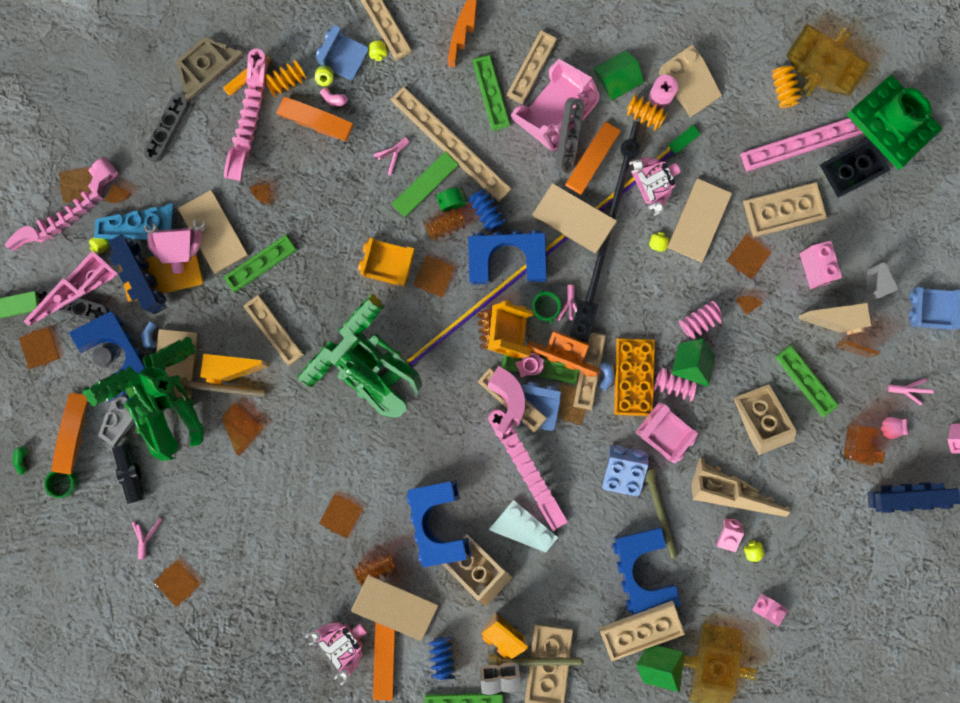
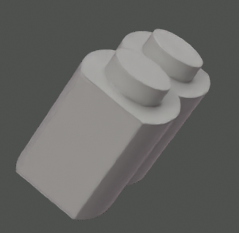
M508 662L500 666L485 665L479 668L483 694L493 695L501 691L515 692L521 689L518 663Z

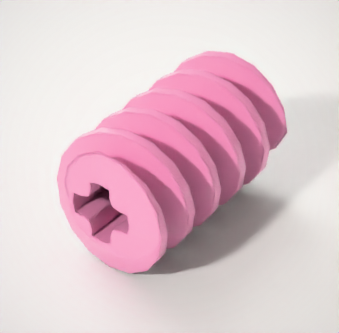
M665 74L656 79L648 98L652 106L657 104V109H661L670 105L678 91V84L675 78Z
M710 301L709 305L705 304L703 306V309H697V314L692 312L690 317H684V322L679 320V324L687 336L696 339L695 332L701 336L702 328L705 331H709L708 324L714 328L715 320L719 324L722 323L720 318L722 314L714 301Z
M662 368L657 375L654 390L660 386V392L667 388L668 395L674 390L675 397L682 393V399L690 395V401H693L697 383L676 375L674 376L671 374L672 370L667 374V369Z

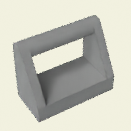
M880 263L867 270L865 297L868 302L899 290L886 263Z

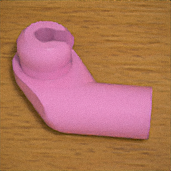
M327 87L320 91V94L332 107H341L348 102L345 94L333 95Z

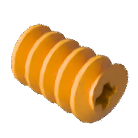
M293 60V67L289 63L286 64L287 70L280 67V74L275 70L273 71V77L266 74L267 81L265 82L274 98L276 97V91L283 94L282 87L289 91V84L296 87V80L302 84V77L306 78L296 60Z
M783 66L772 71L774 73L772 79L776 80L773 84L775 87H778L775 90L776 94L779 95L777 100L781 102L779 103V108L796 106L799 104L797 100L802 98V95H796L800 88H794V85L798 84L799 81L792 80L797 74L790 72L795 69V66Z
M635 93L627 107V116L630 117L634 113V120L641 117V124L648 121L647 127L649 128L654 124V131H657L668 112L663 114V107L657 111V104L650 107V100L644 104L643 96L637 100V93Z

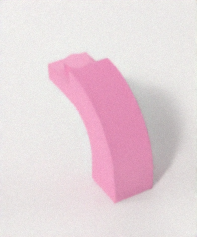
M498 366L489 380L488 388L501 395L507 404V413L496 429L495 434L502 439L505 434L509 435L514 426L513 424L519 426L524 413L525 397L517 379L511 373Z

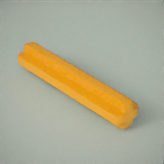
M265 54L269 65L271 63V59ZM248 67L223 87L229 96L247 83Z

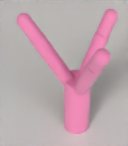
M406 137L393 148L374 154V157H378V160H381L394 153L388 175H392L398 153L410 143Z
M567 285V302L557 318L558 321L561 320L568 307L570 320H573V308L575 312L577 311L575 285Z
M927 378L907 386L888 385V392L904 393L919 405L923 404L922 401L910 392L934 393V390L912 388L926 382Z
M161 517L154 524L145 539H143L141 525L135 521L132 522L139 540L138 559H146L147 542L161 523Z

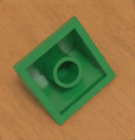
M623 51L593 68L594 73L611 101L644 83L637 59L627 51Z
M704 338L678 344L671 374L708 387L715 355Z
M659 645L645 649L636 664L643 683L680 692L685 652Z

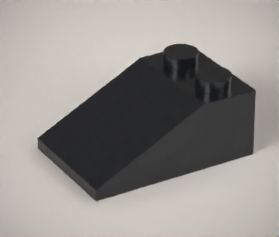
M869 139L819 165L837 198L882 177L890 171L881 152Z

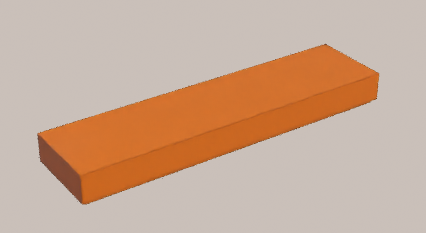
M375 622L373 700L393 701L395 630Z

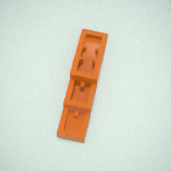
M477 0L466 1L456 22L450 43L448 67H456L457 49L465 50L466 33L474 32Z
M283 97L276 112L280 117L295 121L297 124L314 129L318 133L346 142L354 127L353 123L286 97Z
M604 122L565 186L581 195L621 130Z
M69 393L56 441L51 468L52 472L72 474L83 440L81 435L86 422L85 413L89 404L87 397L83 394Z

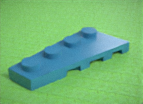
M172 203L162 207H152L148 210H137L128 214L95 219L94 238L111 240L123 234L128 238L130 237L133 241H147L148 234L144 229L145 225L149 227V231L153 229V223L157 226L158 230L173 229L175 205Z

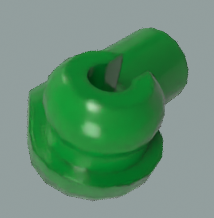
M25 446L17 447L13 452L12 463L19 476L28 472L23 462V456L28 454V449Z

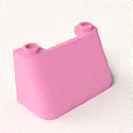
M560 59L549 69L551 82L530 107L520 105L511 114L512 119L553 152L558 150L564 106L567 99L575 97L583 101V121L597 105L600 98L592 77ZM573 121L569 123V130H572L574 127Z

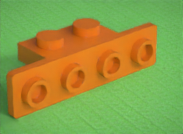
M554 330L552 332L547 347L533 341L526 344V347L531 349V353L544 355L552 362L557 363L559 361L564 363L569 369H579L586 376H598L601 371L600 368L584 362L590 344Z

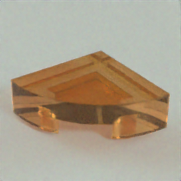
M113 184L104 201L116 204L126 201L132 194Z
M269 184L250 186L251 193L258 201L264 204H271Z
M742 296L735 299L745 315H748L763 304L753 296Z

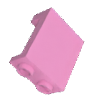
M831 241L813 245L799 253L810 290L831 284L830 281L842 278Z
M658 403L635 432L673 463L680 461L684 457L685 450L697 440L696 436L699 434L673 414L668 406L662 403Z

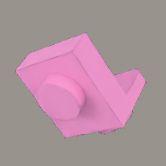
M725 518L723 521L724 527L717 541V547L736 552L744 535L743 523L736 519Z
M764 594L760 595L752 609L777 626H780L788 612L787 608Z

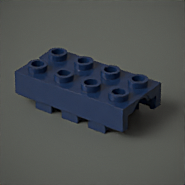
M123 234L109 240V244L114 252L109 257L114 266H121L123 271L118 274L123 284L130 283L132 288L127 290L131 300L135 301L138 299L142 309L152 314H157L166 309L165 302H167V299L162 291L159 292L157 288L158 281L153 274H150L148 270L150 266L147 260L141 257L139 253L141 248L137 241H133L130 237L128 238Z
M931 482L919 483V485H912L911 483L900 484V486L881 485V491L867 493L868 507L875 508L876 512L892 513L895 510L954 508V504H960L959 489H946L944 483L931 485Z

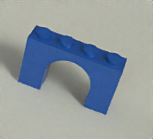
M535 230L530 231V234L514 231L511 232V235L494 232L489 236H484V233H474L473 236H468L469 282L471 285L490 284V259L493 253L503 246L517 247L525 254L528 282H547L545 233Z
M112 311L69 332L80 354L101 343H115L125 351V362L119 370L123 368L126 370L127 367L131 366L135 372H138L145 368V364L142 365L139 360L142 358L137 347L133 349L130 344L133 341L128 331L123 332L120 327L123 325L118 315L114 316ZM126 390L121 392L116 397L107 400L108 403L126 394Z
M457 480L407 490V503L410 505L412 512L410 519L415 527L414 539L418 544V559L422 563V568L471 558L469 538L442 541L432 534L428 525L429 514L437 504L460 499Z
M657 527L615 537V543H612L614 554H618L619 562L616 563L619 574L622 573L624 581H621L623 592L628 595L629 600L626 601L628 612H632L635 615L670 601L674 602L675 607L681 606L675 585L671 584L654 589H645L638 586L633 578V565L640 555L666 548L662 528Z

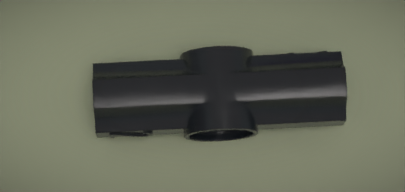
M130 443L112 448L117 465L116 477L123 487L127 504L144 500L145 497L140 483L141 472L138 464L134 461Z

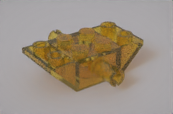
M806 24L787 52L786 56L791 64L795 66V70L808 79L803 88H801L803 94L809 88L805 94L806 96H812L817 86L828 92L850 96L870 67V63L843 47L851 36L849 30L844 35L847 30L846 28H841L835 39L832 40L814 27Z
M707 623L701 624L695 657L684 656L683 667L693 668L688 701L695 703H731L735 695L738 677L755 681L756 676L753 674L757 675V669L740 666L742 656L741 630ZM714 665H720V668L713 669Z

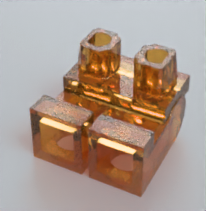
M848 425L844 446L845 458L862 465L873 466L874 463L883 464L885 452L876 451V446H871L872 436L878 437L879 429L860 425Z

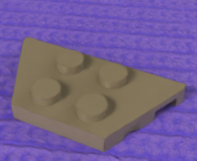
M207 37L202 38L176 61L185 91V98L190 102L243 56V53L238 49L229 48L225 44L214 42Z

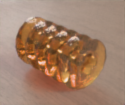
M453 208L451 209V215L447 212H444V218L437 215V222L433 218H430V225L426 221L423 222L430 240L433 238L436 242L438 241V235L444 239L445 232L451 236L452 229L456 232H459V226L466 229L459 209L456 212Z
M492 309L481 311L476 315L478 319H482L477 322V325L482 327L478 329V333L484 335L479 337V341L484 342L480 344V348L488 350Z
M387 550V557L380 553V560H377L375 556H372V563L365 559V566L358 562V569L352 565L355 578L361 586H363L368 574L380 579V574L383 578H386L387 571L394 575L395 564L389 550Z

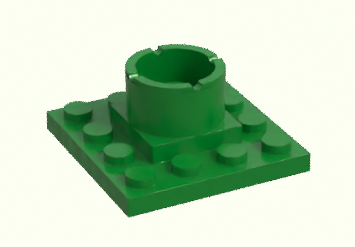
M891 74L846 114L898 170L903 168L943 129L930 116L932 108L927 97H924L923 93L917 89L904 88Z

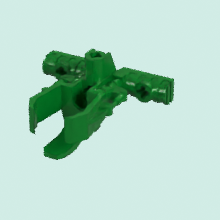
M370 294L367 297L368 300L363 301L349 317L350 320L345 321L344 327H340L338 330L343 336L341 342L337 345L328 340L327 346L320 349L321 352L312 358L303 368L302 374L299 373L297 377L305 386L312 388L334 364L340 370L338 378L343 380L348 386H351L357 392L359 398L366 399L380 415L391 418L400 417L408 409L406 401L389 388L377 372L384 365L410 383L415 397L421 389L422 381L418 371L409 365L401 356V352L395 351L388 346V343L381 339L379 334H374L369 338L362 334V331L374 321L385 307L376 295ZM378 344L379 346H381L384 349L386 348L390 352L387 351L383 355L381 351L376 347V345Z
M185 337L183 340L179 339L159 349L158 353L154 352L150 357H144V369L135 372L131 366L127 367L126 370L123 368L117 374L113 373L95 382L90 388H84V391H82L84 396L87 397V401L95 407L99 403L112 399L126 390L129 399L124 403V407L128 409L131 418L134 419L137 426L136 432L144 438L150 454L160 461L177 459L172 455L178 451V444L167 425L163 413L166 409L174 408L188 428L190 447L198 446L204 441V427L200 423L193 407L194 400L190 399L185 392L180 376L169 377L165 371L166 368L185 360L195 353V346L192 344L190 337ZM175 386H176V388L178 389V391H179L180 393H182V395L184 396V398H183V397H179V398L176 397V394H175V391H174V387H175Z

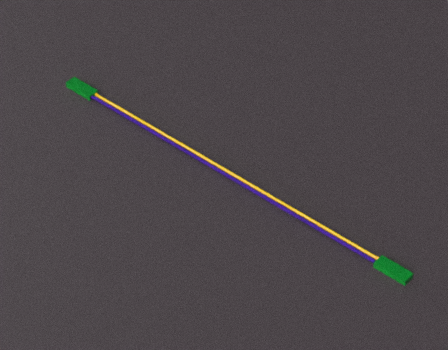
M692 125L667 146V150L660 154L657 159L661 162L673 154H678L699 137L701 133ZM634 177L625 183L622 195L637 184ZM614 193L595 208L601 212L612 204ZM562 234L546 247V257L569 238ZM526 264L406 361L410 362L409 365L412 367L423 356L526 274ZM390 370L381 378L388 387H391L402 377Z

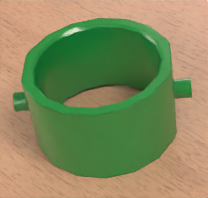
M463 187L451 188L436 195L437 204H439L440 210L443 213L457 210L468 204Z
M541 290L533 300L532 311L538 320L543 322L549 321L550 324L554 323L553 320L561 309L560 300L554 293ZM543 296L553 298L558 308L556 314L548 318L541 317L535 310L537 299Z
M51 471L46 476L44 481L46 494L54 498L69 497L77 491L79 486L78 474L72 471V474H67L71 480V487L66 494L61 495L53 488V479L58 473Z

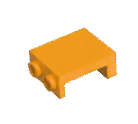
M370 237L369 241H365L363 252L365 253L364 260L361 259L359 262L358 270L360 275L406 288L415 249L377 241Z
M506 300L493 305L488 350L516 359L529 357L531 349L524 347L526 320L528 317L533 316L534 312L527 310L525 306H516L511 301Z

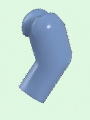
M150 321L142 332L141 339L143 347L153 351L157 343L153 341L152 335L158 326Z
M603 362L600 369L604 372L605 377L599 387L608 391L615 380V370L611 363Z

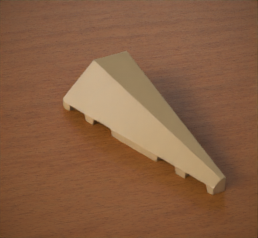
M700 458L698 460L691 485L693 500L783 517L789 515L790 507L778 505L774 502V498L764 497L759 494L758 489L734 475L732 477L720 472V467L716 466L713 468L706 464V459Z

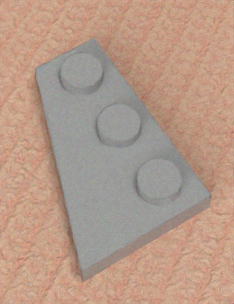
M127 393L111 401L109 411L104 417L98 434L99 437L113 447L119 444L134 423V419L131 418L128 409L124 407V403L129 399Z

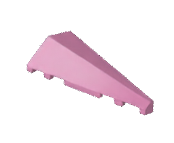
M92 251L67 279L63 278L24 322L28 326L36 323L119 274L97 253Z

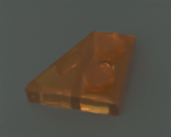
M233 403L221 417L234 451L238 456L244 452L264 428L236 403Z

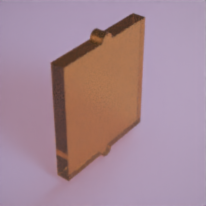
M89 168L59 173V189L61 190L64 204L71 203L76 198L83 201L84 198L81 193L84 191L87 193L91 192L88 185L91 183L93 176L88 171Z
M745 235L726 261L735 267L737 272H741L749 279H752L771 252L761 246L760 242H756L748 235Z
M426 255L413 286L426 291L427 294L432 293L442 298L455 267L444 263L442 259L437 260Z
M50 327L39 331H32L28 335L19 337L28 369L41 365L46 366L47 363L60 359Z
M849 341L839 342L836 345L837 348L867 358L875 357L879 354L877 350Z
M561 383L559 391L562 395L557 417L563 419L564 422L569 421L581 425L586 409L573 407L577 387L573 388Z
M334 494L319 524L330 529L331 533L335 532L347 539L363 508L352 503L351 499L347 500Z
M176 560L168 569H164V573L153 582L175 607L186 598H189L190 594L201 585L179 560Z

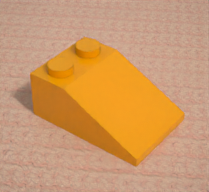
M203 354L200 377L205 378L206 382L222 385V381L229 382L267 368L269 363L263 360Z
M497 613L492 616L481 630L482 639L487 644L491 645L493 643L498 647L497 652L504 658L508 656L513 659L528 648L526 637Z

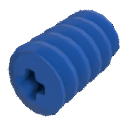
M482 189L472 195L468 202L474 203L472 209L477 210L476 216H481L479 219L480 223H485L483 228L489 229L488 232L501 226L507 219L499 218L503 212L496 213L499 206H492L495 199H488L491 192L485 193L486 189Z
M437 637L428 643V645L434 646V649L430 650L429 653L435 654V657L429 659L435 662V665L431 666L430 669L436 670V673L432 674L431 677L438 680L456 678L455 675L451 674L455 672V668L451 667L455 661L450 659L454 652L449 651V649L453 648V644L448 642L453 637Z

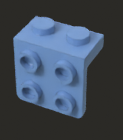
M333 25L332 29H329L325 35L323 46L318 48L316 58L320 66H329L334 73L348 80H353L368 53V48L344 36L341 28Z
M528 382L527 385L523 384L522 390L525 399L548 418L539 429L553 431L556 425L561 392L558 391L557 387L547 386L544 389L539 388L537 383ZM521 421L520 424H519V425L526 426L522 421Z
M610 445L608 465L602 488L608 491L639 496L648 468V453L638 449L632 450L623 446Z

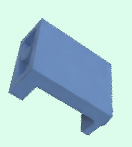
M923 287L912 289L909 298L910 303H912L911 311L909 312L911 327L947 330L960 329V290L923 289Z

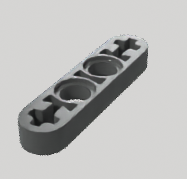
M181 94L172 96L144 149L145 157L151 162H159L163 158L188 110L189 102ZM176 101H182L183 106L179 105L177 108ZM168 116H175L174 124L169 125L166 123ZM161 132L167 133V138L164 141H158L157 136ZM154 142H156L157 144H159V145L162 146V147L160 148L159 146H156V145L154 144ZM150 151H156L158 154L152 156Z
M570 97L565 102L556 158V168L566 173L571 172L575 166L584 110L583 101L575 97ZM573 121L574 127L572 130H569V123ZM570 140L571 146L569 149H566V142Z
M39 289L37 291L39 302L41 303L44 300L42 295H48L52 290ZM78 298L69 303L65 308H60L59 311L94 320L98 318V315L91 313V309L101 310L104 314L108 313L109 309L101 304ZM80 303L86 305V310L83 313L77 311V306Z

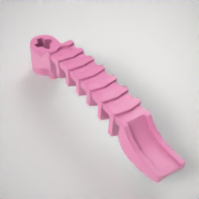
M253 49L248 54L246 79L248 89L244 91L246 99L242 101L244 109L240 111L242 118L238 120L240 127L235 130L237 137L232 138L235 147H231L228 151L224 170L225 179L241 182L246 162L250 157V150H252V142L255 139L254 133L257 130L256 125L257 120H259V111L262 108L261 102L264 98L263 92L266 89L265 81L268 68V60L260 49Z
M108 158L98 159L89 168L88 171L93 176L91 183L88 185L91 192L87 193L84 191L81 193L84 201L81 202L79 198L74 199L73 202L77 207L73 209L70 205L66 206L65 209L68 212L66 215L63 212L56 213L60 219L57 222L53 217L46 218L51 225L50 227H47L43 219L37 220L36 222L42 232L30 226L20 228L6 242L7 249L10 248L15 251L31 241L43 243L47 239H52L54 235L61 233L65 227H70L72 222L78 221L81 215L88 213L87 210L95 207L99 200H103L102 195L105 185L118 175L117 170Z
M499 409L492 410L488 415V421L495 433L499 423L492 421L494 414L502 415L500 421L505 416V413ZM512 428L509 435L505 434L502 439L498 437L506 447L507 453L510 454L511 460L517 466V470L521 473L522 479L526 482L529 491L532 492L533 498L537 501V505L551 529L555 531L558 527L568 523L555 498L550 493L551 491L545 485L544 479L540 476V472L534 466L533 460L530 459L529 453L524 449L523 443L517 437L514 428Z

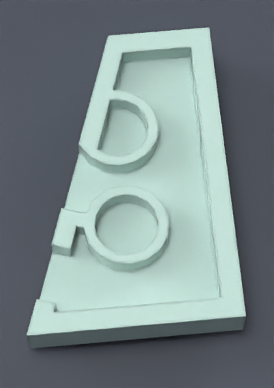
M514 500L489 529L545 553L558 539L554 533Z

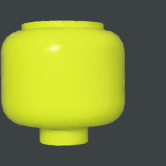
M377 40L369 44L368 51L371 59L381 61L382 58L387 56V47L384 42Z
M326 65L319 66L315 72L316 82L321 86L330 85L334 78L332 68Z
M658 232V234H652L649 246L653 250L663 252L667 250L670 240L665 236L666 233Z
M92 237L89 240L90 250L100 255L110 248L109 240Z
M752 540L744 547L745 555L749 561H760L765 556L764 547L761 542Z

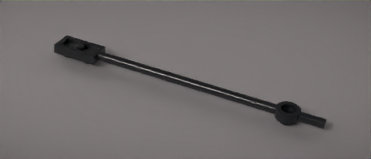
M638 121L633 122L629 139L621 144V154L624 159L608 215L614 220L629 170V162H631V159L636 158L640 151V146L636 141L641 125ZM633 146L634 148L633 150L629 151L627 150V147ZM611 233L598 252L586 301L579 300L570 333V337L589 342L598 309V304L593 303Z

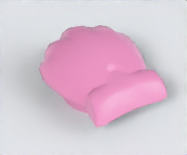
M531 353L529 357H524L521 361L515 362L521 378L526 375H537L543 369V359L535 353Z
M888 417L882 422L881 431H883V435L888 439L909 435L907 418Z

